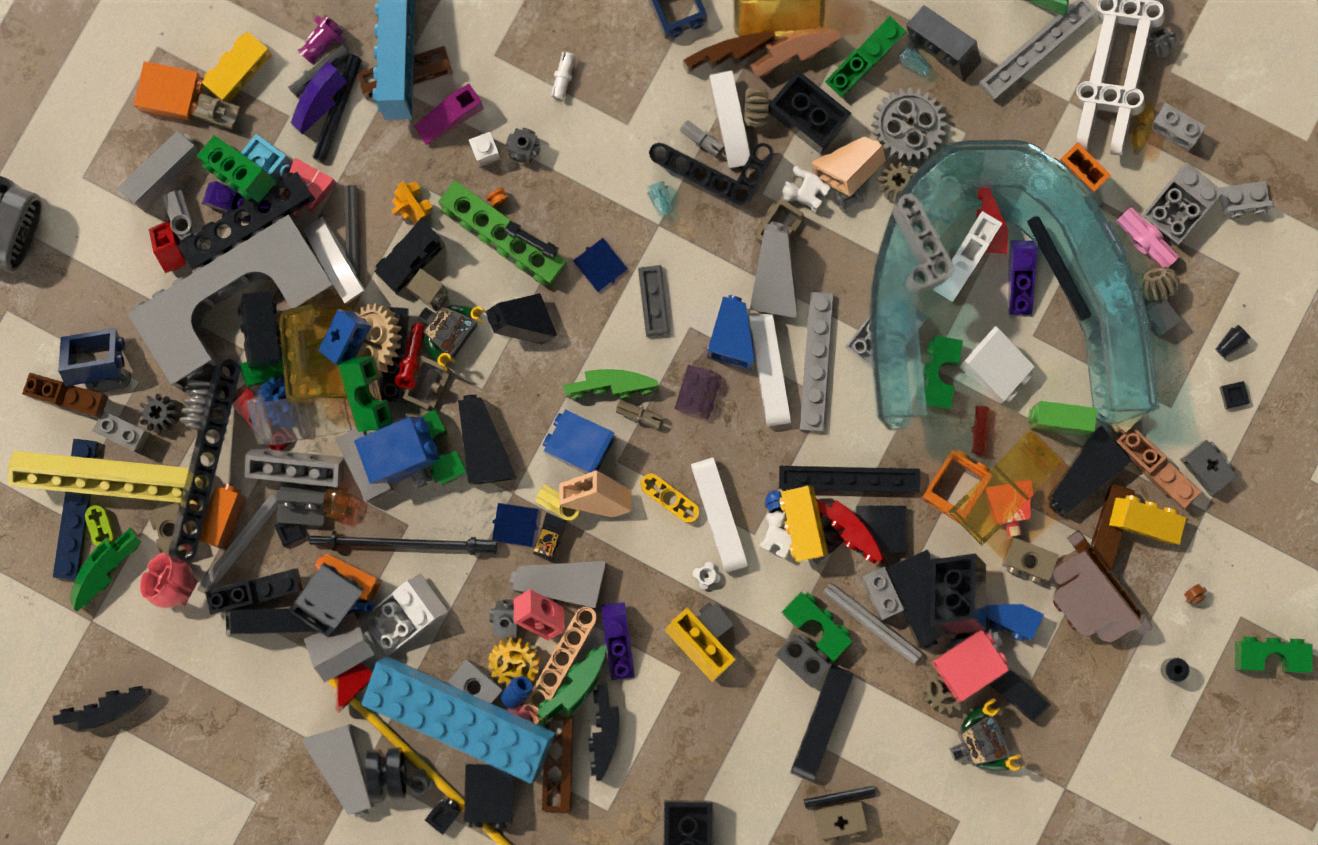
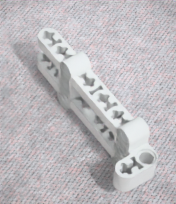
M1155 0L1097 1L1098 15L1103 20L1091 77L1090 81L1082 82L1077 88V97L1080 105L1083 106L1076 143L1078 142L1085 150H1088L1097 111L1102 110L1118 113L1111 141L1110 154L1122 156L1124 153L1132 115L1140 114L1145 108L1144 95L1138 87L1152 28L1160 27L1165 20L1164 8L1160 2ZM1106 5L1113 6L1110 11L1102 10ZM1129 8L1136 9V12L1133 14L1125 13ZM1152 11L1159 12L1157 17L1151 18L1148 16ZM1117 23L1138 26L1124 86L1104 83ZM1087 91L1094 93L1090 98L1082 97ZM1108 95L1117 96L1112 102L1105 100ZM1132 98L1140 100L1136 105H1129L1128 101Z

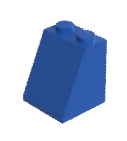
M728 295V298H722L708 346L707 357L751 370L754 355L746 303L741 302L742 299L740 297Z
M565 409L563 414L559 413L553 423L556 426L553 434L548 433L543 442L544 452L585 474L596 470L599 471L616 438L615 432Z
M408 417L354 440L370 484L399 483L440 460L437 446L432 440L429 425L424 417Z

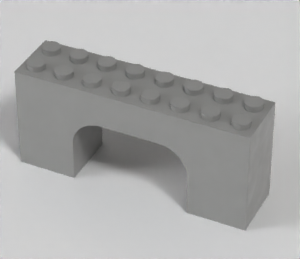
M289 215L277 217L272 221L273 224L266 229L260 228L256 230L250 239L235 243L232 246V250L227 253L217 254L212 258L213 261L206 266L200 265L192 271L193 274L186 278H178L172 283V287L167 290H159L146 303L140 302L132 307L133 311L128 313L130 319L172 386L182 391L189 386V381L200 380L213 372L214 367L219 362L202 335V320L211 308L248 285L259 280L275 282L291 309L299 317L339 294L299 227Z

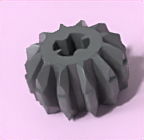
M157 393L154 399L151 396H147L148 404L140 403V406L144 408V411L138 412L139 416L144 417L140 420V424H147L146 430L151 432L154 429L158 434L161 433L162 427L165 431H169L168 423L176 424L172 416L179 415L178 411L173 410L177 404L170 402V397L167 395L162 398L161 394ZM157 409L161 410V412L159 413L161 416L160 418L155 417V415L157 414Z

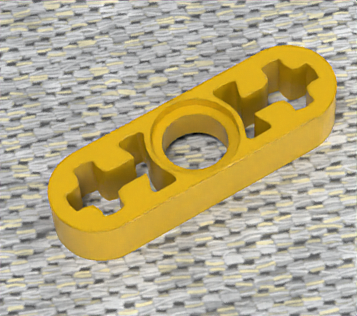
M647 474L642 478L640 483L641 489L647 496L684 523H693L697 520L699 509L695 503L655 474ZM655 479V485L659 489H661L662 485L666 487L660 493L659 498L654 496L658 493L656 490L651 488L648 491L646 489V480L651 481ZM673 492L676 495L677 500L673 505L664 503L663 496L665 493ZM680 499L685 501L682 504L685 508L688 509L690 506L694 508L693 514L695 516L693 518L690 516L687 519L684 518V511L680 508L678 512L673 510L679 505Z

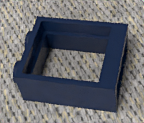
M649 0L665 39L668 37L677 38L684 33L683 31L690 28L692 30L699 29L707 22V13L701 0H693L698 13L669 25L658 0Z
M116 328L61 337L58 372L65 387L121 378V368L125 367L122 351L125 350V341L123 337H119ZM109 348V359L76 364L77 353Z

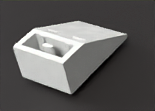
M419 574L398 587L376 605L372 612L365 614L363 619L369 627V632L384 653L390 656L435 623L448 611L423 576Z

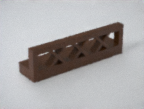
M445 46L414 55V62L417 61L423 64V66L414 69L413 85L453 73ZM442 53L444 60L429 63L433 56ZM373 68L357 72L365 99L373 98V88H376L377 81L365 83L364 77L373 75Z
M556 715L551 720H563V731L557 737L555 736L552 745L557 742L562 747V756L555 761L548 754L543 767L542 811L570 813L574 716ZM550 721L545 724V729L550 730ZM550 759L553 762V764L548 768ZM561 759H562V766H560V765L558 764V762H559ZM556 765L561 771V780L554 785L548 778V771ZM548 783L552 786V788L549 791ZM560 783H561V791L557 788V786H558ZM555 789L560 795V806H547V796Z

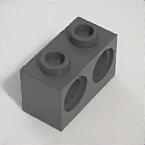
M793 634L775 656L809 687H812L830 667L827 663L829 658L820 650L817 652L809 647L811 642L804 635L800 634L797 636ZM792 644H798L802 649L801 655L797 658L789 654V647ZM810 660H816L819 664V670L814 674L809 673L806 668Z

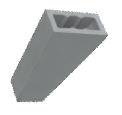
M176 131L117 190L146 213L199 152L195 146L196 141L187 133L182 136Z
M771 222L770 224H765L750 310L796 318L797 302L789 229L784 227L782 223Z
M592 561L518 566L517 571H512L510 584L513 585L512 590L525 593L531 589L546 598L596 609L606 562Z
M351 724L302 738L304 746L347 814L355 813V817L369 814L368 809L374 807V804L370 802L368 797L366 775Z

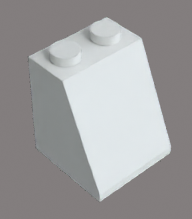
M996 326L959 366L964 373L1000 404L1005 400L1010 402L1018 393L1015 388L1020 383L1025 385L1033 376L1030 371L1035 367Z

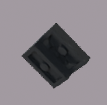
M856 506V515L873 534L882 553H907V506ZM859 548L856 549V553H865Z

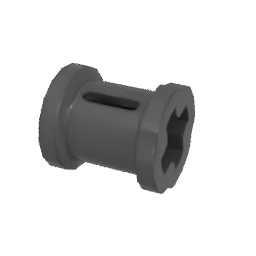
M859 188L847 200L845 199L850 196L842 192L834 193L835 201L842 212H845L847 207L857 202H864Z

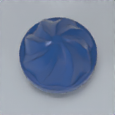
M772 490L766 496L764 504L768 508L769 513L783 512L780 506L782 494L778 490Z

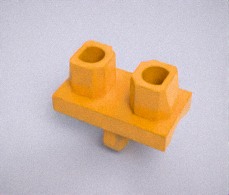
M402 181L397 184L398 188L394 191L396 198L392 200L396 207L392 209V214L394 216L401 214L404 220L410 217L414 225L420 218L424 220L432 212L433 207L427 199L420 203L416 201L415 197L421 193L417 182L405 184Z

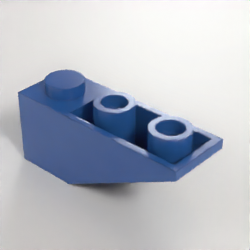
M1024 604L986 605V620L991 622L990 626L1001 632L1004 629L1012 632L1011 637L1021 642H1024L1025 639H1033L1044 614Z

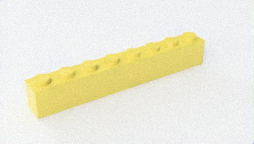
M14 451L8 464V486L180 503L189 468ZM196 478V486L202 489L203 481L200 478ZM191 500L189 504H197V503H196L195 501Z

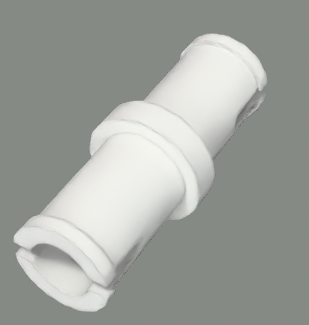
M562 52L558 71L554 73L556 78L550 95L554 99L565 100L568 83L573 77L571 72L576 55L568 52Z

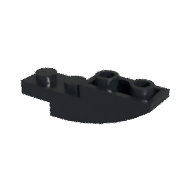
M386 306L395 313L394 318L399 319L396 326H400L401 330L397 332V335L402 336V338L397 340V344L401 347L395 349L398 356L392 357L393 366L387 365V373L382 371L379 385V400L402 402L403 388L396 385L395 377L399 374V361L405 356L409 339V308Z
M294 568L258 579L206 591L205 593L210 615L283 598L301 592L303 587L299 570Z
M607 683L597 684V689L593 690L594 704L599 703L600 712L595 713L596 727H601V732H593L592 738H588L589 752H594L595 762H590L591 776H596V781H601L609 768L616 748L619 731V706L609 707Z
M143 686L128 688L129 693L120 694V690L105 692L106 697L98 698L99 708L98 703L84 705V710L75 712L74 707L61 709L59 715L53 716L54 725L78 722V729L86 730L108 724L125 716L142 704L151 695V689L143 690Z

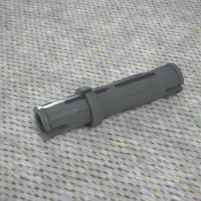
M340 44L339 47L309 71L305 70L303 76L288 86L289 90L296 98H299L309 82L327 62L336 67L349 57V52Z

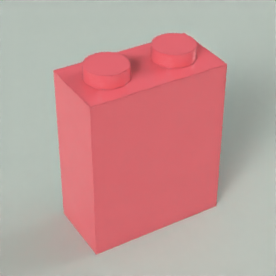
M983 630L977 631L931 662L957 702H962L1009 670L1006 666L1008 664L1007 659L1001 652L997 653L993 647L995 642L988 632L984 633Z

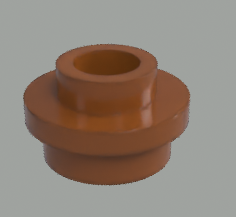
M1200 584L1190 588L1184 594L1187 598V604L1193 602L1196 605L1206 598L1205 593L1207 589L1205 587L1202 588Z

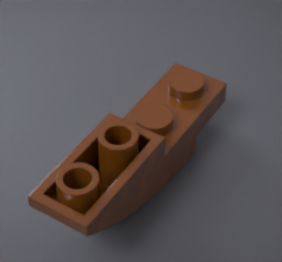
M30 372L22 392L25 396L98 418L102 417L109 397L105 394L74 385L65 387L62 381Z

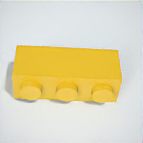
M247 31L235 40L234 47L229 52H225L220 57L218 65L204 75L202 84L219 100L230 103L272 54L266 46Z
M805 486L781 492L780 506L782 511H785L787 517L785 529L787 534L791 536L790 552L792 557L796 559V562L829 556L814 486Z
M1126 495V499H1115L1109 525L1164 543L1180 545L1186 517L1177 515L1178 510L1164 507V510L1159 509V504L1145 501V504L1140 503V498Z
M688 608L673 619L664 630L711 682L716 680L736 660Z

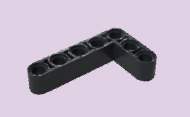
M664 143L652 145L649 150V156L653 162L737 205H747L753 200L774 158V149L766 143L757 144L753 148L738 180ZM658 147H663L666 150V156L662 160H658L655 156V151ZM761 147H766L769 150L770 154L766 160H760L757 156V152ZM679 157H683L687 161L686 168L683 170H678L675 166V162ZM701 167L707 171V177L703 181L696 178V171ZM750 168H756L759 172V177L755 181H750L747 177V171ZM720 178H724L728 182V187L724 191H719L716 187V182ZM741 188L746 189L749 195L748 199L744 202L739 201L736 197L737 191Z

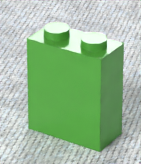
M1040 401L1033 406V409H1029L1027 421L1031 423L1030 429L1088 436L1095 432L1097 408Z

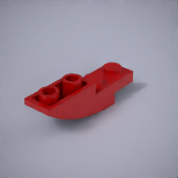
M817 499L820 518L824 514L831 519L829 524L840 531L843 527L845 528L840 536L845 539L844 545L853 551L859 548L865 552L863 557L873 564L877 561L883 564L885 558L879 544L868 527L857 515L837 500L830 507Z

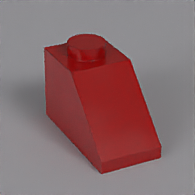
M170 220L149 229L153 253L165 274L170 271H177L187 264L185 257L178 247L180 245L178 237L171 229Z
M362 662L336 676V711L338 713L370 682L372 672Z

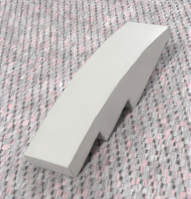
M730 70L709 75L728 168L743 166L746 164L750 153L733 72Z
M320 217L303 230L316 256L343 302L348 304L366 292L356 276L355 269L347 259L346 252L325 219Z

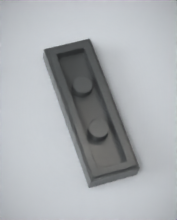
M661 265L638 268L646 337L669 334Z

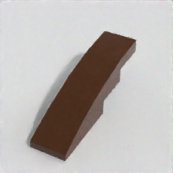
M774 31L753 33L719 42L683 59V67L687 73H690L708 62L713 69L729 58H732L737 65L763 49L766 43L775 39L776 34Z

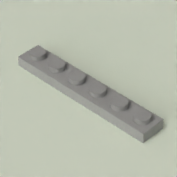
M1075 0L1068 6L1067 15L1059 14L982 79L979 85L993 101L996 100L1097 13V10L1088 0Z
M809 293L799 428L801 431L823 432L833 303L832 293Z

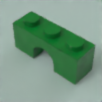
M935 335L932 341H928L926 354L930 355L928 364L924 363L922 377H926L924 386H920L918 400H922V407L943 411L951 409L955 386L943 383L939 378L938 372L939 368L943 365L957 366L959 364L963 340Z
M374 356L352 358L338 365L357 431H376L393 423L387 400L379 401L375 399L369 390V383L380 378Z
M435 409L420 416L424 417L428 423L429 432L434 443H436L440 436L447 433ZM457 451L448 455L438 454L440 460L431 464L433 469L430 470V473L435 483L440 481L443 486L467 474V470Z
M800 592L781 611V614L797 629L808 620L818 622L822 627V637L815 646L833 662L851 644L852 640L849 637L852 634L843 625L838 627L832 621L834 619L833 615L825 608L821 611L815 605L817 600L810 593L807 592L804 595Z
M1243 637V641H1235V670L1265 671L1267 656L1275 653L1282 661V672L1312 673L1313 644H1305V639H1290V643H1281V638H1266V642H1257V637Z

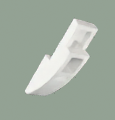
M984 211L980 213L951 260L953 263L952 274L943 284L933 289L935 292L952 302L954 301L990 245L1002 222Z

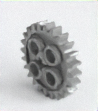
M911 87L908 88L907 93H904L902 88H899L897 96L891 91L889 94L890 100L883 97L882 102L884 105H877L876 109L879 112H875L873 118L878 121L872 122L871 127L878 129L873 131L872 135L879 136L877 141L880 144H884L883 152L888 149L890 150V158L894 154H898V161H900L903 156H906L907 163H909L911 157L914 156L918 162L920 154L928 158V150L934 153L936 151L935 145H941L942 140L939 137H944L946 134L941 129L947 126V123L941 122V120L945 118L946 114H939L942 105H934L936 98L928 100L929 92L921 96L920 88H918L915 94L912 93ZM906 105L910 108L911 112L904 114L900 111L899 107ZM891 114H895L897 118H893ZM927 117L930 120V124L922 125L919 118ZM909 121L913 123L910 128L905 127ZM894 124L899 128V132L892 133L888 130L887 126ZM921 132H926L927 135L924 136ZM915 136L918 138L919 143L916 145L910 144L907 138Z

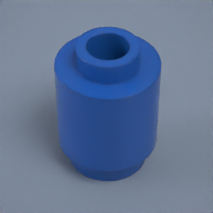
M523 676L511 680L501 694V700L507 708L512 710L521 708L532 693L530 680Z

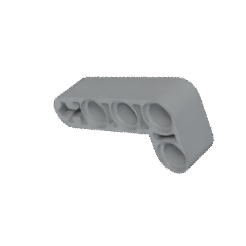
M910 194L903 195L895 205L893 215L920 264L908 276L906 287L913 294H921L943 284L953 272V263L918 199ZM913 226L919 227L922 233L916 232ZM924 247L931 248L933 254L926 252ZM935 267L941 268L944 271V275L939 274ZM915 277H920L924 284H919Z

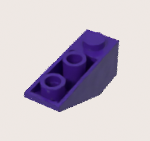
M214 181L209 182L201 204L225 213L228 210H236L241 207V203L246 199L229 186ZM263 204L261 213H267L271 208V204ZM246 215L242 219L251 221V216Z
M1010 240L1009 315H1032L1038 251L1034 240Z
M625 602L602 605V618L611 680L634 678Z

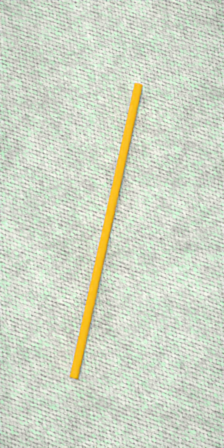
M336 677L327 682L336 690ZM355 697L350 704L396 748L402 747L404 756L418 769L425 770L427 777L433 780L434 784L447 797L460 805L459 808L464 812V799L369 708L361 705L362 702ZM483 823V828L481 829L497 845H512L491 824Z

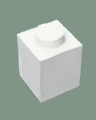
M491 132L469 139L479 167L500 159Z

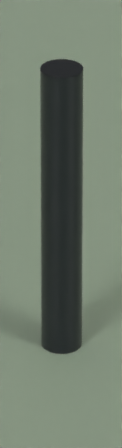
M874 786L807 798L803 799L806 809L875 795Z

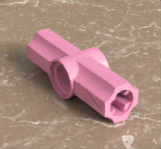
M1132 207L1116 220L1118 225L1132 238L1134 246L1141 253L1147 254L1160 268L1171 266L1179 258L1177 253L1163 240L1162 233L1154 225L1148 224Z

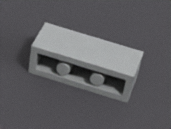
M357 428L335 438L364 500L370 503L394 491L391 486L394 483H369L354 440L370 434V432H358Z

